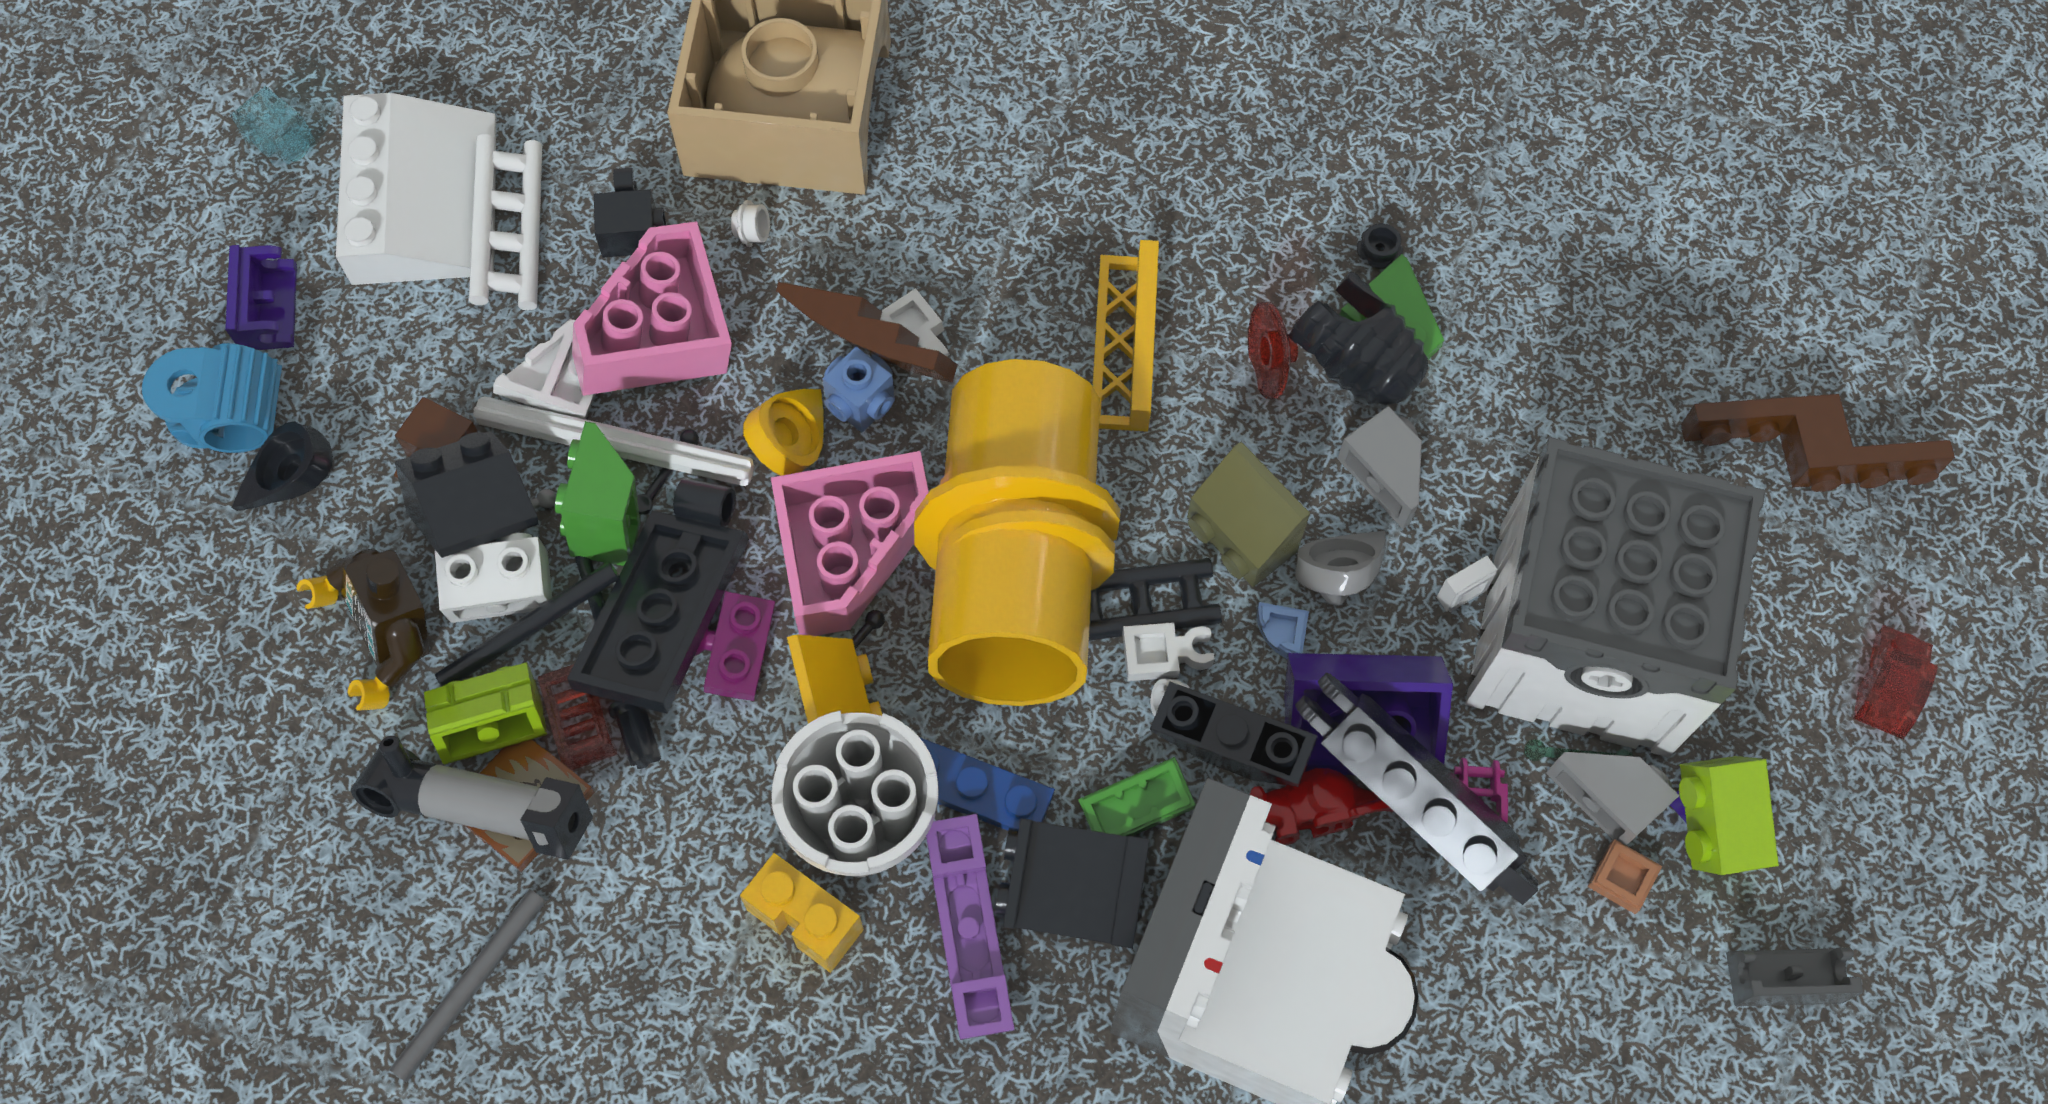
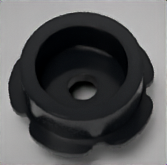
M1384 223L1370 226L1362 233V240L1357 243L1359 257L1362 260H1367L1371 267L1377 269L1387 268L1390 263L1403 254L1400 233L1393 226ZM1380 245L1384 250L1378 251L1376 246Z

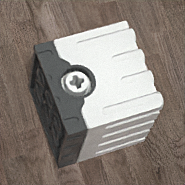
M1549 437L1501 524L1499 539L1502 542L1496 551L1494 559L1497 571L1491 582L1494 585L1486 598L1480 628L1485 631L1477 643L1471 675L1476 677L1468 688L1465 705L1483 709L1485 705L1499 709L1498 713L1530 722H1534L1537 718L1549 721V727L1580 735L1591 732L1599 734L1600 740L1634 749L1638 745L1651 748V753L1670 757L1736 690L1739 672L1736 671V666L1742 652L1746 620L1743 619L1745 609L1749 605L1754 570H1751L1752 559L1756 556L1761 521H1758L1759 512L1763 508L1766 490L1748 485L1742 487L1730 484V481L1695 472L1689 474L1677 471L1674 467L1642 459L1636 461L1624 458L1621 454L1585 445L1584 447L1568 444V441Z

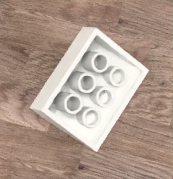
M395 93L344 96L336 258L351 285L470 277L476 138L480 134L492 135L495 138L496 151L497 117L494 113ZM494 169L493 190L496 188V169ZM492 209V231H495V209ZM491 249L490 256L491 272H494L495 250Z

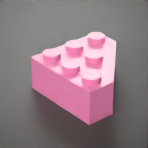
M697 221L649 228L639 240L638 248L627 262H622L601 288L599 297L588 310L584 309L573 323L572 356L582 395L727 373L732 342Z
M921 451L771 477L792 605L799 635L819 636L850 630L914 545L915 510L929 493Z

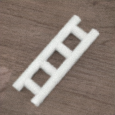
M480 134L476 138L469 302L474 305L487 304L489 302L490 290L518 293V307L522 310H534L537 308L542 144L539 141H526L523 154L495 151V138L492 135ZM494 169L523 173L522 194L493 190ZM492 209L521 212L520 234L492 231ZM491 249L519 252V275L491 272Z

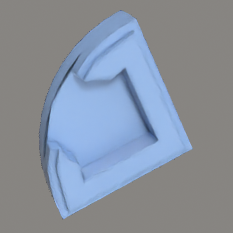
M1259 602L1257 606V623L1266 643L1276 653L1286 659L1288 653H1303L1309 611Z

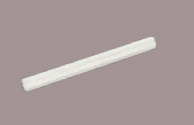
M480 397L473 412V416L479 425L569 446L573 439L580 440L585 421L596 423L621 458L741 486L749 485L754 474L755 465L750 457L491 397Z

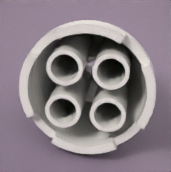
M836 711L821 716L801 728L789 740L776 762L777 768L772 784L771 805L779 830L789 846L802 859L826 872L857 878L883 872L900 863L915 851L925 839L933 824L938 806V781L931 754L920 737L911 728L883 713L882 716L870 713L841 714V711Z

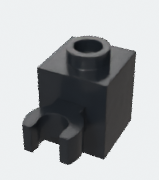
M633 168L613 169L615 192L594 194L595 237L603 258L631 256L638 248L639 240L649 228L666 226L664 208H656L651 189L638 190L637 182L633 178Z

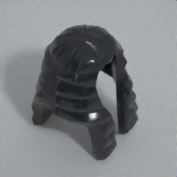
M1350 271L1340 282L1336 291L1367 319L1359 322L1351 321L1338 315L1327 303L1323 304L1318 300L1297 320L1288 337L1305 351L1314 354L1318 363L1324 368L1328 379L1338 382L1341 389L1350 390L1354 398H1365L1368 404L1379 403L1385 406L1397 404L1404 401L1426 375L1428 358L1424 353V342L1416 339L1415 329L1406 326L1404 316L1397 314L1395 305L1385 303L1372 291L1369 284L1362 281L1358 274Z

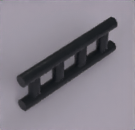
M1211 558L1114 570V573L1098 588L1091 590L1089 641L1122 637L1123 626L1174 623L1175 629L1222 623L1219 603L1203 605L1198 579L1213 577ZM1179 582L1183 608L1153 612L1149 586ZM1129 589L1133 615L1103 619L1099 592Z

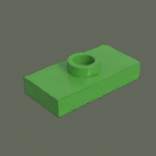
M1175 757L1078 799L1091 831L1121 836H1134L1195 809L1196 806Z

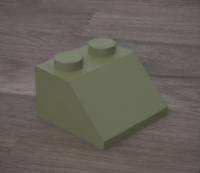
M1241 441L1231 449L1191 497L1187 517L1189 518L1188 525L1193 534L1203 543L1210 541L1222 554L1221 560L1229 573L1237 579L1244 577L1254 587L1298 552L1310 512Z

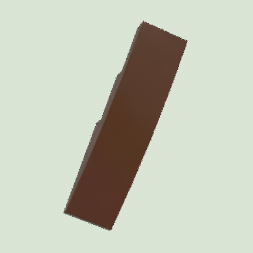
M778 282L776 292L808 318L854 347L857 346L864 353L870 356L873 354L877 355L885 362L906 371L953 383L958 364L940 351L917 347L919 342L918 336L899 323L880 320L882 311L863 297Z

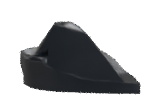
M296 421L284 423L275 429L258 451L231 508L236 511L257 508L270 503L296 498L316 488L323 480L329 478L330 470L333 466V454L328 440L313 427L299 424Z

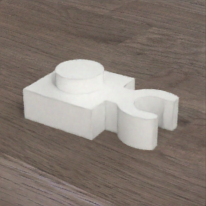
M1174 623L1123 626L1122 636L1127 681L1178 678L1180 672L1179 663H1186L1189 667L1197 670H1204L1213 666L1214 653L1199 654L1192 647L1197 642L1210 641L1211 629L1208 627H1194L1185 636H1176Z

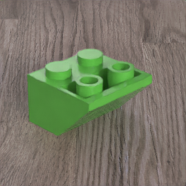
M585 421L580 440L573 439L570 444L567 467L572 470L568 484L560 483L556 494L555 512L562 515L560 536L566 537L570 557L583 556L593 561L610 562L611 564L624 566L636 543L640 526L635 478L596 423Z

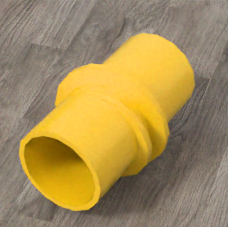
M1003 360L983 364L964 374L952 389L945 474L940 480V485L931 489L915 510L914 545L928 565L936 570L928 650V673L941 687L963 698L995 705L1026 706L1044 704L1070 696L1086 683L1091 590L1098 588L1114 573V541L1118 535L1120 508L1110 493L1096 484L1100 398L1091 383L1071 369L1039 360Z

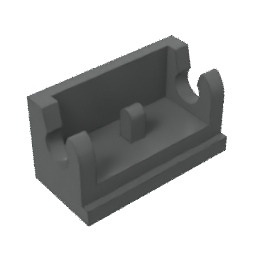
M1848 947L1830 949L1739 950L1726 953L1735 1007L1842 1004L1863 993L1861 978L1847 977L1846 961L1851 960L1854 956L1853 950Z

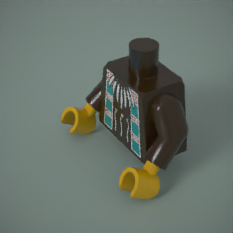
M375 549L356 550L329 568L326 576L302 579L298 582L296 587L298 592L311 590L312 600L309 604L305 605V609L335 604L339 595L338 590L341 591V596L377 665L375 669L376 677L374 679L353 680L348 687V696H362L360 703L356 707L357 711L377 710L386 707L390 696L389 687H395L422 657L430 654L424 607L394 550H386L380 553Z

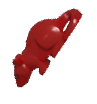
M1315 768L1305 772L1299 787L1287 785L1284 788L1265 793L1261 786H1254L1249 794L1272 804L1265 822L1276 826L1275 841L1283 845L1293 844L1299 840V830L1310 829L1313 838H1317L1352 827V820L1362 815L1379 811L1393 812L1374 792L1358 787L1342 773L1328 768Z

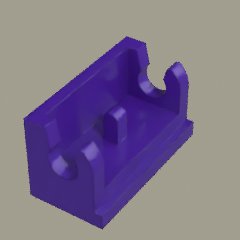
M272 245L252 247L229 246L225 330L235 344L244 345L256 350L294 347L297 264L294 259L267 260L281 258V247Z

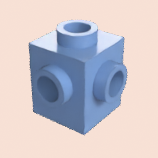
M856 346L845 357L839 356L833 360L824 373L822 379L826 407L840 421H848L863 433L875 420L881 419L895 401L892 370L879 356L873 354L869 357Z

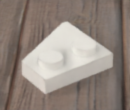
M568 320L554 332L553 337L549 341L538 344L525 355V361L510 373L499 375L494 382L493 393L538 409L586 419L596 394L583 396L572 356L573 323L576 320Z

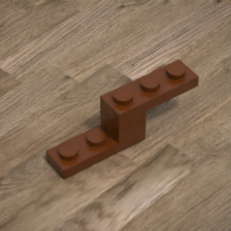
M1839 394L1699 403L1693 405L1681 423L1684 442L1702 441V444L1706 446L1720 445L1732 438L1750 437L1752 442H1766L1780 435L1792 488L1811 486V490L1814 492H1825L1833 490L1841 484L1859 483L1861 488L1866 489L1876 488L1893 480H1907L1910 485L1926 484L1936 480L1939 474L1955 458L1950 440L1853 447Z

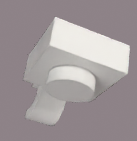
M916 288L882 310L880 320L899 323L919 337L917 347L937 350L945 356L950 355L944 344L936 337L945 331L942 320Z

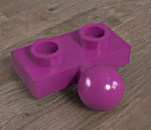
M725 591L717 630L712 631L707 628L695 654L697 656L704 650L712 651L704 682L705 693L755 701L775 601Z

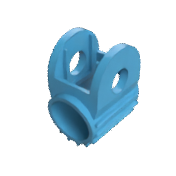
M222 343L215 345L213 348L176 349L162 355L149 367L143 379L142 395L146 405L157 417L165 420L168 430L180 443L192 448H209L226 453L252 451L260 448L274 431L282 365H278V359H272L268 356V353L239 344ZM186 374L197 377L177 387L176 391L173 394L171 393V386L178 377Z

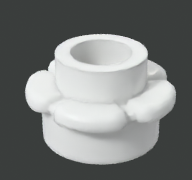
M746 200L739 206L738 210L733 211L731 217L732 233L736 238H740L742 244L752 247L753 243L766 242L768 239L770 218L768 210L763 204L754 205L751 200Z

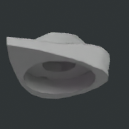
M1386 531L1323 538L1303 545L1298 550L1295 569L1296 581L1304 587L1319 592L1327 603L1341 605L1349 595L1357 594L1368 588L1379 574L1386 550Z

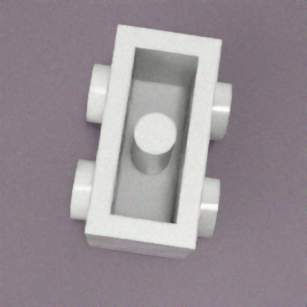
M513 533L502 537L501 542L481 544L443 558L435 551L439 610L451 623L531 612L552 598L548 551L539 537H532V535L527 533Z

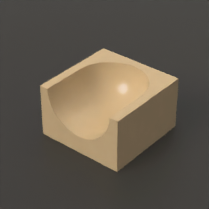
M692 0L667 112L683 176L865 195L868 183L869 116L878 57L889 58L891 46L888 0Z

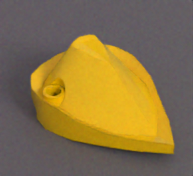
M799 389L775 394L747 415L743 423V436L760 462L780 476L799 473L818 460L823 445L824 409L821 389Z

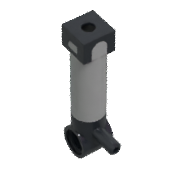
M387 736L381 740L379 748L351 788L354 799L366 810L376 815L393 818L400 811L522 838L530 840L536 853L566 860L570 859L593 819L579 784L546 777L541 786L538 787L421 761L414 753L403 747L397 736Z

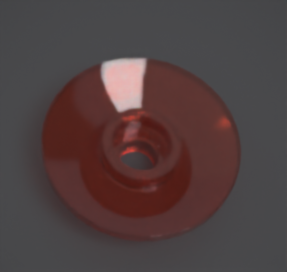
M1260 302L1254 307L1249 321L1248 355L1255 369L1260 394L1266 399H1277L1282 395L1286 387L1290 364L1295 363L1297 360L1298 344L1289 338L1286 325L1276 306L1271 302Z

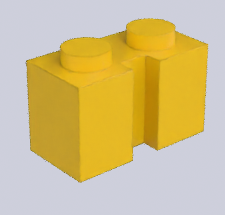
M775 853L771 855L740 894L746 910L779 935L788 925L795 930L791 935L796 947L830 973L864 930L861 918L857 913Z

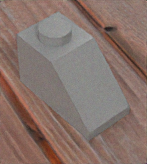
M1387 406L1344 438L1337 459L1399 526L1404 529L1411 523L1419 505L1422 440L1418 437L1415 427L1408 419L1402 416L1399 417Z
M1564 752L1546 772L1612 840L1616 839L1626 846L1680 796L1672 789L1671 781L1667 775L1656 766L1648 765L1641 757Z

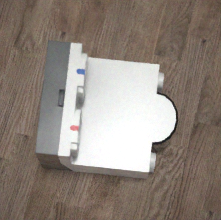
M1207 778L1122 987L1110 1033L1275 1104H1336L1337 1101L1341 1103L1349 1086L1353 1071L1372 1067L1386 1056L1406 1036L1416 1018L1419 995L1415 976L1405 960L1391 950L1393 945L1396 946L1407 922L1408 914L1399 911L1405 894L1271 840L1276 826L1265 822L1272 805L1271 803Z

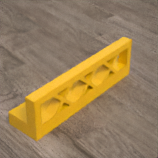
M1140 240L1138 257L1100 255L1093 388L1100 398L1099 429L1148 432L1152 402L1159 241ZM1109 269L1137 271L1136 283L1121 294L1108 281ZM1109 294L1114 300L1107 305V296ZM1134 295H1136L1135 306L1129 301ZM1120 306L1134 318V325L1121 335L1116 333L1106 323V317ZM1105 335H1106L1110 340H1112V342L1109 343L1106 347H1105ZM1131 337H1133V348L1126 342ZM1117 348H1120L1132 360V367L1117 378L1104 365V359ZM1104 377L1110 384L1102 390ZM1129 379H1131V391L1124 385ZM1116 390L1130 403L1129 416L1101 415V402Z

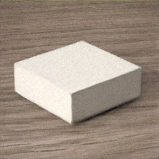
M1485 556L1447 578L1436 598L1446 611L1452 612L1487 591L1496 575L1497 568L1489 557Z

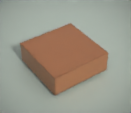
M1614 839L1609 844L1587 887L1636 914L1640 911L1662 866Z

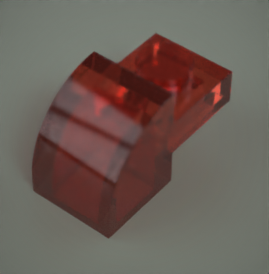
M1883 625L1873 642L1869 670L1858 688L1853 719L1904 739L1922 712L1936 677L1938 666L1930 663L1933 645L1911 634Z

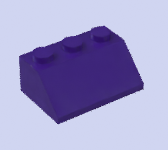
M1287 654L1284 693L1285 724L1318 735V740L1305 772L1315 768H1328L1336 770L1343 775H1354L1321 744L1323 736L1300 715L1295 707V704L1305 695L1317 702L1334 720L1344 712L1323 693L1318 684V680L1325 673L1335 676L1357 697L1362 693L1371 697L1444 765L1453 681L1442 656Z

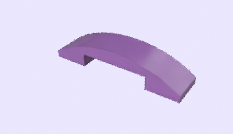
M977 814L933 821L926 839L959 1038L964 1040L1014 1031Z

